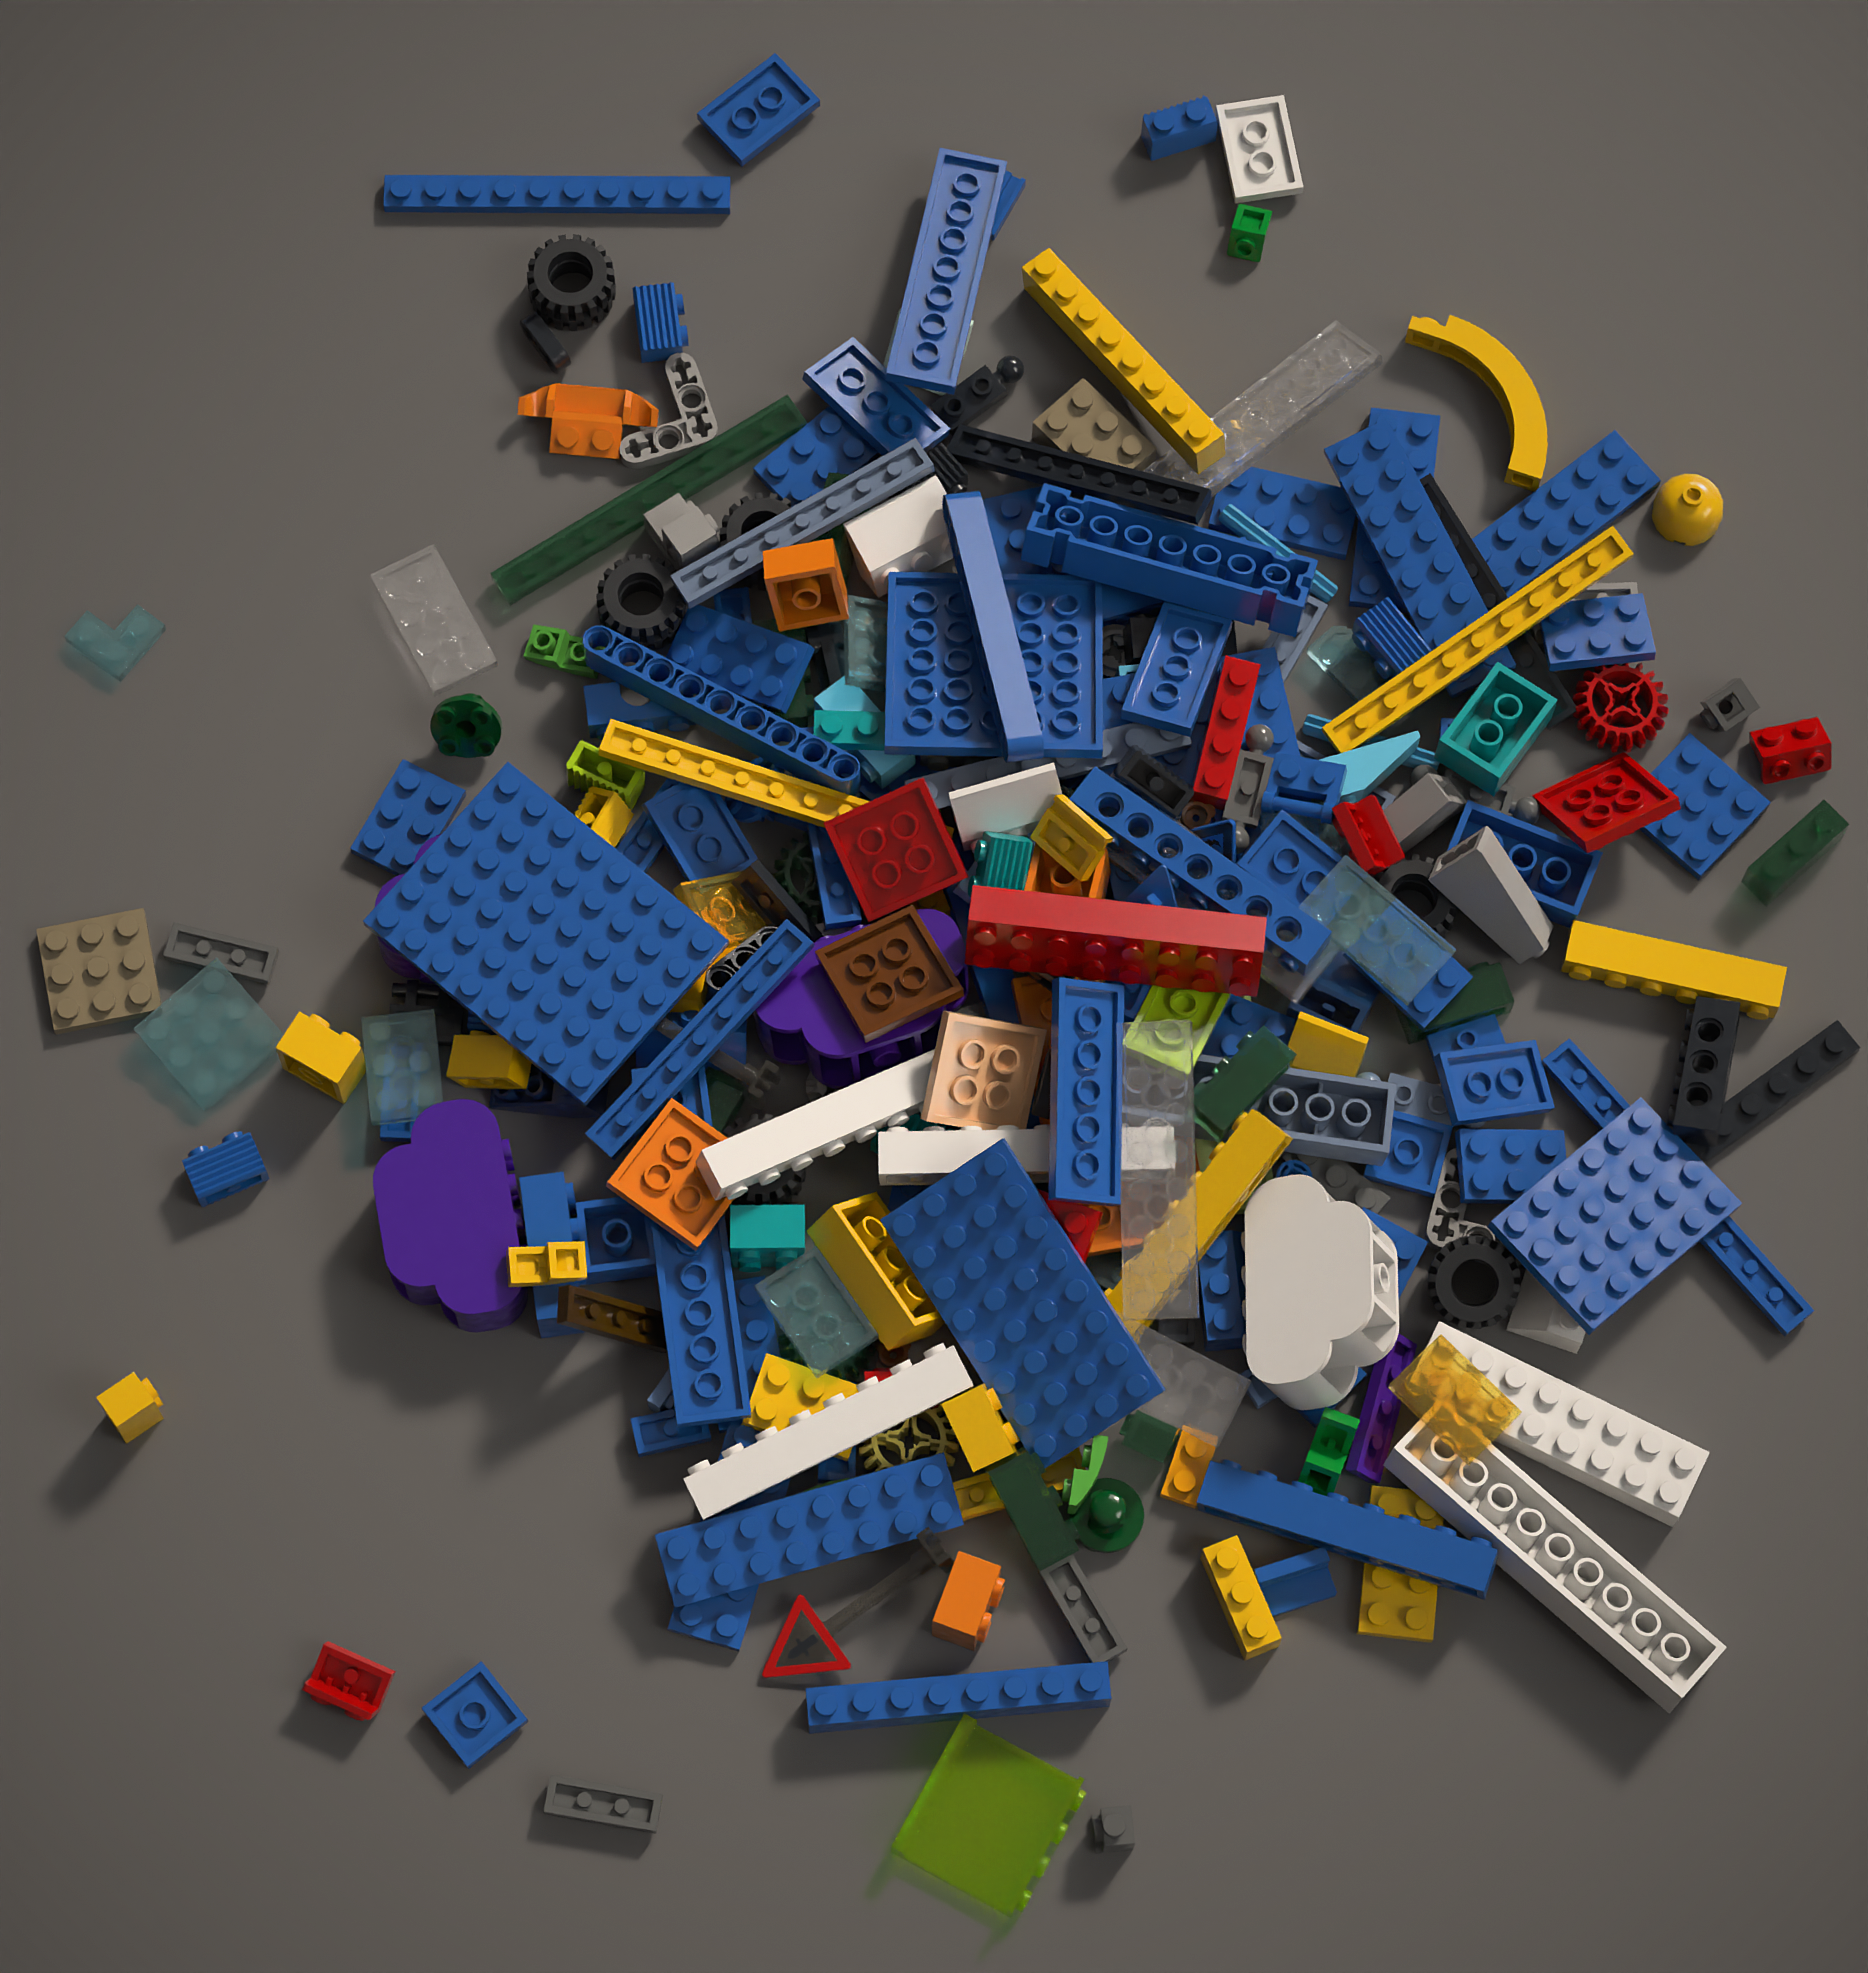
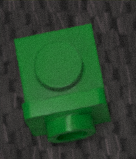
M1239 204L1231 228L1227 255L1260 262L1273 211Z

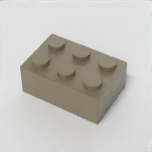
M1084 378L1033 421L1032 440L1036 444L1148 472L1155 465L1157 448Z

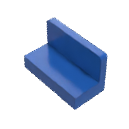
M1326 1547L1254 1569V1575L1273 1617L1336 1596L1337 1591L1328 1568L1330 1558Z

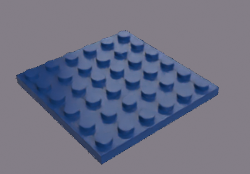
M889 572L884 754L1003 757L957 573ZM1002 574L1043 736V757L1102 758V583L1075 575Z

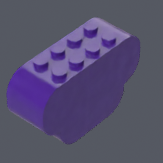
M916 909L964 991L963 997L865 1043L815 956L816 950L869 926L867 924L857 925L848 932L836 936H824L814 942L815 947L753 1012L755 1028L765 1052L776 1061L784 1064L798 1065L807 1063L812 1075L820 1083L833 1089H843L934 1050L943 1011L956 1012L965 1002L969 991L967 965L965 964V945L955 922L948 915L938 910Z
M457 1099L437 1103L425 1109L414 1122L411 1131V1144L401 1145L388 1151L379 1160L373 1173V1189L384 1256L394 1287L402 1297L412 1303L419 1305L441 1304L444 1315L454 1326L474 1333L497 1330L512 1324L523 1313L528 1300V1286L508 1287L506 1250L508 1247H527V1244L520 1245V1241L527 1240L521 1208L514 1209V1206L521 1205L515 1173L508 1174V1171L515 1170L509 1138L501 1139L495 1116L486 1106L477 1101Z

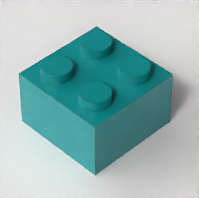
M730 1205L732 1267H739V1271L749 1273L761 1271V1267H776V1270L779 1272H794L798 1270V1267H806L805 1205Z

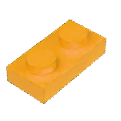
M1186 1425L1183 1426L1160 1497L1194 1509L1196 1508V1502L1210 1460L1212 1461L1219 1440L1218 1436Z

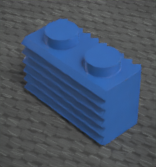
M1203 95L1201 99L1197 97L1195 101L1190 99L1188 103L1183 102L1182 105L1177 103L1176 107L1170 106L1169 109L1164 107L1163 111L1157 110L1156 113L1151 111L1150 115L1144 114L1141 138L1150 160L1153 161L1216 141L1218 122L1208 97Z
M674 283L633 287L641 362L668 360L675 353H683L682 347L689 346L686 325H679L678 315H684L685 311L683 295L675 294Z
M1389 597L1379 602L1366 613H1363L1360 617H1357L1354 621L1352 629L1354 643L1362 652L1368 651L1371 657L1375 659L1374 666L1384 679L1388 677L1390 679L1394 678L1432 651Z
M241 1131L231 1133L222 1139V1144L210 1149L208 1146L197 1147L188 1153L189 1158L182 1160L201 1207H206L208 1204H213L216 1201H220L270 1179L250 1132L244 1135Z

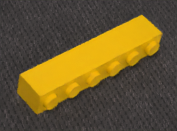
M1573 920L1569 930L1561 972L1569 973L1571 978L1585 981L1593 978L1602 980L1607 986L1613 988L1634 987L1640 989V992L1645 995L1674 996L1677 1001L1685 1004H1695L1697 996L1740 1002V1011L1747 1012V1016L1758 1020L1775 1017L1780 1006L1787 967L1576 920Z

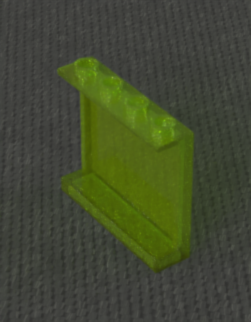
M964 1713L891 1846V1853L1012 1918L1016 1910L1023 1912L1033 1894L1027 1888L1033 1877L1041 1879L1051 1859L1045 1855L1051 1844L1054 1843L1059 1846L1069 1827V1825L1064 1823V1820L1070 1809L1077 1812L1087 1794L1086 1791L1082 1790L1085 1779L1080 1776L1076 1779L978 1726L976 1719Z

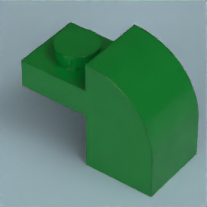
M1327 1407L1324 1408L1298 1482L1311 1486L1314 1493L1327 1496L1328 1492L1334 1493L1360 1419Z

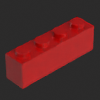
M1225 656L1220 666L1191 786L1194 789V795L1191 800L1202 802L1205 805L1212 804L1215 809L1223 810L1228 801L1261 664Z

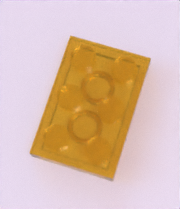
M743 871L680 883L673 890L677 899L728 939L729 945L726 948L739 946L760 929L769 927L731 884Z
M1442 1334L1388 1386V1389L1468 1466L1522 1413L1513 1402Z

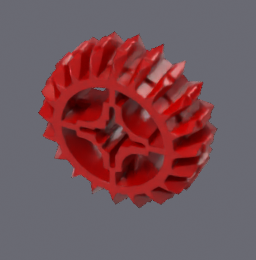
M1642 662L1638 663L1635 669L1629 667L1630 663H1622V666L1617 664L1608 665L1607 668L1605 666H1595V673L1588 670L1584 673V681H1578L1575 688L1578 693L1572 697L1577 706L1573 717L1580 718L1577 723L1578 730L1589 729L1585 736L1587 741L1595 737L1599 739L1597 743L1598 749L1603 748L1605 743L1611 744L1610 749L1612 753L1617 752L1619 745L1623 746L1626 753L1631 752L1633 743L1639 749L1645 747L1646 739L1654 741L1657 737L1656 730L1660 731L1663 729L1665 722L1662 718L1667 717L1669 712L1668 707L1664 706L1668 701V695L1660 693L1664 686L1662 681L1652 682L1655 676L1654 670L1646 674L1641 672L1643 669ZM1614 684L1627 685V687L1621 688L1615 686ZM1594 693L1600 698L1599 702L1605 708L1601 717L1597 715L1593 707L1592 696ZM1640 694L1648 708L1647 718L1640 714L1641 709L1636 704L1637 697ZM1628 700V703H1627L1626 707L1622 705V706H1620L1619 708H1615V709L1612 711V709H1613V707H1614V704H1615L1616 706H1619V705H1621L1622 703L1624 704V703ZM1623 724L1627 728H1619L1612 725Z

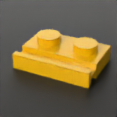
M1055 795L1051 808H1047L1030 838L1076 879L1088 881L1104 855L1106 845L1112 842L1113 837L1065 795Z

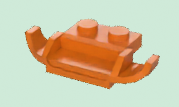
M555 383L519 397L517 415L552 418L549 453L620 459L619 447L622 441L623 425L657 427L659 409L627 389Z

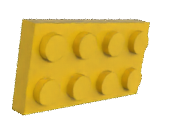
M1371 1486L1369 1504L1384 1509L1385 1515L1398 1518L1400 1514L1408 1515L1420 1520L1421 1526L1434 1529L1436 1525L1443 1526L1444 1518L1414 1491ZM1364 1562L1357 1634L1432 1643L1438 1585Z

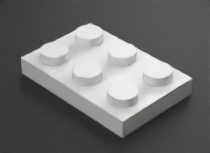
M1284 95L1216 105L1215 112L1234 203L1303 193V183Z

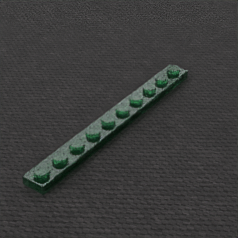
M788 394L494 570L490 573L491 579L511 606L643 526V514L677 493L686 500L791 437L807 424L805 418Z

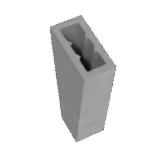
M1427 773L1384 809L1383 812L1403 852L1406 853L1463 811L1467 801L1448 777ZM1346 841L1335 852L1353 865L1348 854L1352 849L1348 841ZM1363 873L1367 876L1365 882L1374 876L1373 874Z
M1485 826L1437 858L1428 880L1518 964L1523 963L1532 956L1538 958L1546 951L1549 946L1548 938L1553 925L1489 827Z

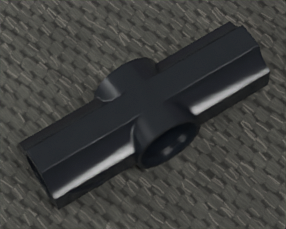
M837 621L807 626V629H805L807 644L815 649L811 660L815 662L822 693L847 673L850 676L845 658L846 645L841 623Z

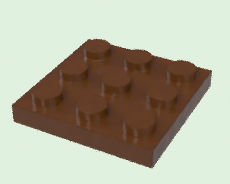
M913 905L815 951L819 965L865 1043L964 996L961 984Z

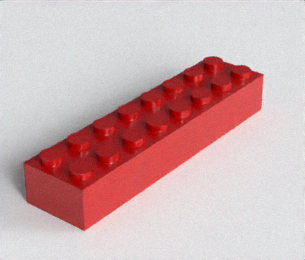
M973 885L968 917L965 964L981 968L993 967L1011 969L1017 972L1029 971L1047 973L1053 976L1065 975L1083 977L1090 980L1101 979L1119 981L1126 984L1137 983L1155 985L1162 988L1173 987L1199 992H1218L1235 996L1257 997L1264 954L1267 917Z

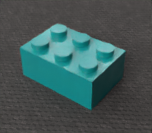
M1497 662L1439 739L1434 759L1494 797L1552 719L1558 700Z

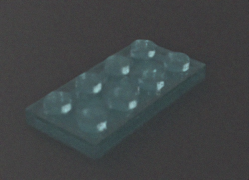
M1347 855L1338 862L1298 907L1331 930L1330 940L1407 1006L1456 952V949Z

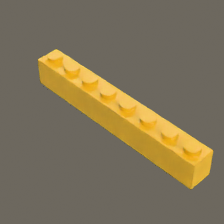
M1050 248L1022 266L1024 289L1197 474H1200L1225 455L1224 433Z
M1251 1109L1249 1113L1243 1112L1236 1119L1231 1128L1234 1131L1226 1143L1221 1141L1213 1149L1209 1156L1211 1163L1204 1172L1198 1171L1194 1174L1186 1186L1189 1190L1181 1202L1176 1200L1170 1205L1164 1214V1218L1167 1219L1158 1231L1154 1229L1147 1235L1141 1245L1144 1250L1136 1260L1132 1258L1124 1265L1119 1273L1122 1279L1113 1290L1108 1288L1104 1292L1136 1343L1293 1140L1292 1137L1260 1112Z

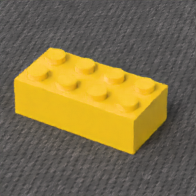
M877 1192L831 1206L807 1230V1233L814 1241L817 1250L822 1253L835 1272L836 1278L844 1285L855 1301L858 1310L866 1317L876 1332L877 1338L889 1351L933 1335L945 1321L880 1221L890 1211Z

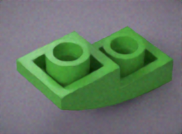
M533 624L524 653L526 660L559 671L597 679L598 672L591 669L585 662L583 638L570 636L565 629ZM598 646L594 650H602L606 647Z
M1096 1435L1093 1437L1091 1445L1084 1444L1081 1467H1086L1088 1470L1074 1468L1072 1479H1064L1061 1501L1068 1502L1067 1513L1075 1514L1094 1487L1101 1470L1109 1436Z

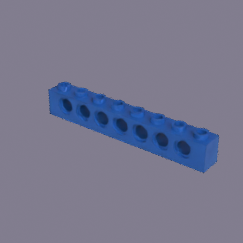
M1096 766L1069 798L1071 802L1113 837L1112 842L1107 845L1115 849L1119 846L1130 854L1129 858L1142 869L1149 867L1155 871L1160 865H1165L1168 869L1173 890L1179 888L1189 895V901L1197 908L1204 911L1209 909L1213 912L1247 915L1249 911L1255 909L1262 911L1267 917L1264 952L1267 950L1276 956L1278 963L1291 973L1297 971L1305 976L1329 945L1332 935L1331 930ZM1104 807H1113L1118 811V814L1114 817H1105L1099 811ZM1134 827H1141L1148 834L1142 838H1136L1129 833V830ZM1162 848H1171L1176 851L1177 855L1167 859L1160 856L1158 851ZM1199 868L1207 875L1202 879H1194L1189 876L1188 871ZM1222 889H1230L1236 894V897L1231 900H1224L1217 893ZM1288 930L1296 938L1293 941L1285 942L1278 938L1277 933Z

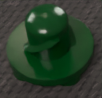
M467 693L447 698L439 703L433 711L430 730L438 744L439 751L446 756L455 755L463 758L487 757L493 754L500 741L502 721L497 711L480 695Z
M1100 1478L1096 1480L1089 1496L1075 1514L1069 1513L1070 1525L1076 1538L1088 1550L1101 1553L1118 1552L1130 1546L1140 1535L1144 1523L1143 1504L1136 1491L1125 1482L1112 1478Z

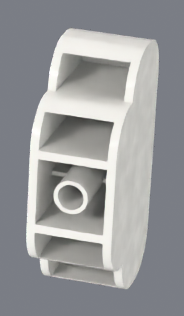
M1290 1175L1275 1178L1262 1184L1252 1194L1245 1210V1231L1241 1234V1244L1245 1252V1266L1242 1267L1241 1275L1246 1287V1300L1242 1302V1313L1246 1320V1334L1242 1337L1243 1350L1247 1356V1363L1251 1372L1288 1406L1298 1410L1329 1407L1341 1401L1351 1391L1357 1379L1358 1367L1374 1364L1384 1358L1397 1340L1399 1333L1397 1251L1390 1237L1381 1231L1360 1207L1347 1201H1335L1314 1178L1306 1175Z

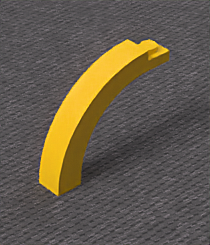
M1449 315L1446 326H1443L1429 317L1418 318L1412 316L1405 343L1442 354L1463 364L1484 381L1500 403L1509 427L1511 444L1510 461L1504 482L1533 492L1537 490L1546 463L1548 447L1547 425L1539 394L1524 367L1497 339L1468 321Z

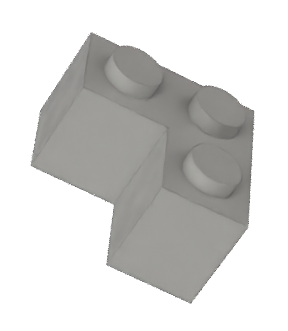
M679 493L643 514L646 531L669 563L676 569V572L717 550L720 546L719 539L717 538L719 528L710 514L704 516L698 506H695L690 500L685 502Z

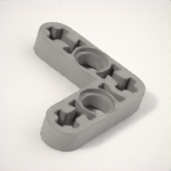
M675 353L668 358L665 364L666 379L680 420L626 436L621 441L619 447L621 461L626 467L634 470L646 468L708 449L717 442V422L696 362L689 354ZM677 365H682L686 369L688 384L682 386L680 374L676 372ZM688 394H697L702 401L696 408H687L682 404V399ZM700 416L704 429L708 430V436L703 438L697 433V423L695 418ZM666 434H672L678 438L679 442L676 447L665 449L660 446L659 440ZM649 440H653L654 450L656 453L651 454V447H649L648 442ZM636 446L638 450H641V456L635 458L630 453V447Z
M1456 1148L1450 1150L1444 1159L1425 1231L1427 1244L1436 1251H1440L1450 1241L1463 1236L1481 1234L1494 1241L1498 1239L1487 1226L1463 1220L1467 1203H1461L1456 1208H1447L1441 1202V1194L1445 1191H1455L1460 1195L1459 1183L1452 1181L1455 1166L1450 1164V1162L1455 1163L1457 1161ZM1443 1216L1450 1217L1447 1233L1452 1235V1237L1447 1236L1444 1242L1437 1240L1438 1234L1432 1232V1230H1439ZM1516 1258L1515 1262L1518 1268H1523L1524 1266ZM1472 1260V1261H1476V1262H1480V1263L1486 1264V1263H1484V1262H1482V1261Z

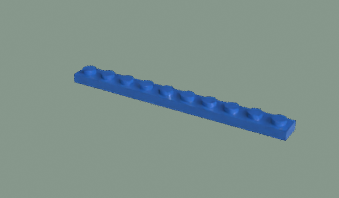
M385 175L384 211L423 213L730 214L731 181L730 177Z
M1570 1038L1542 1060L1544 1069L1599 1130H1602L1630 1106ZM1730 1216L1700 1241L1705 1249L1784 1337L1814 1312L1812 1307Z

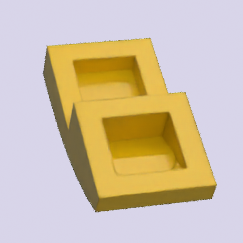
M585 1241L548 1242L546 1246L508 1247L506 1250L508 1287L551 1285L587 1279Z

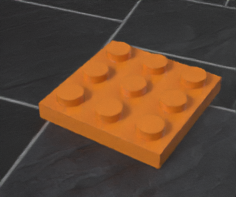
M671 1098L608 1180L606 1187L697 1251L735 1199L728 1200L727 1196L715 1201L695 1162L701 1150L728 1138Z

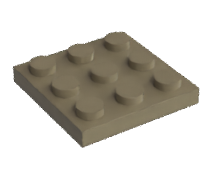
M144 908L36 929L52 1023L56 1035L163 1013Z

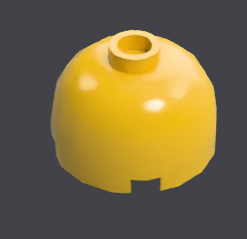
M1684 473L1670 478L1661 486L1653 502L1652 519L1657 531L1666 540L1685 543V546H1694L1706 542L1716 533L1723 518V499L1719 489L1709 479L1698 474Z

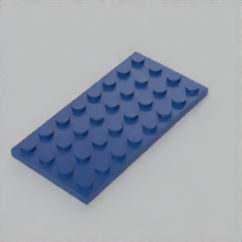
M1005 1138L999 1140L880 1219L987 1389L993 1388L1002 1405L1001 1411L1008 1422H1010L1040 1471L1046 1469L1094 1436L1166 1391Z

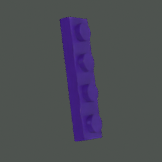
M1399 1333L1390 1352L1384 1358L1374 1363L1359 1418L1360 1422L1345 1469L1368 1483H1380L1384 1470L1383 1464L1387 1459L1417 1348L1416 1343Z

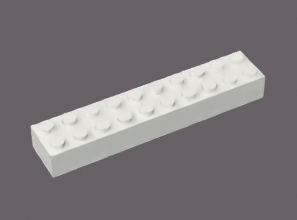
M1440 1399L1399 1441L1383 1464L1466 1538L1470 1540L1471 1537H1479L1493 1543L1492 1548L1498 1549L1496 1564L1669 1714L1727 1648Z

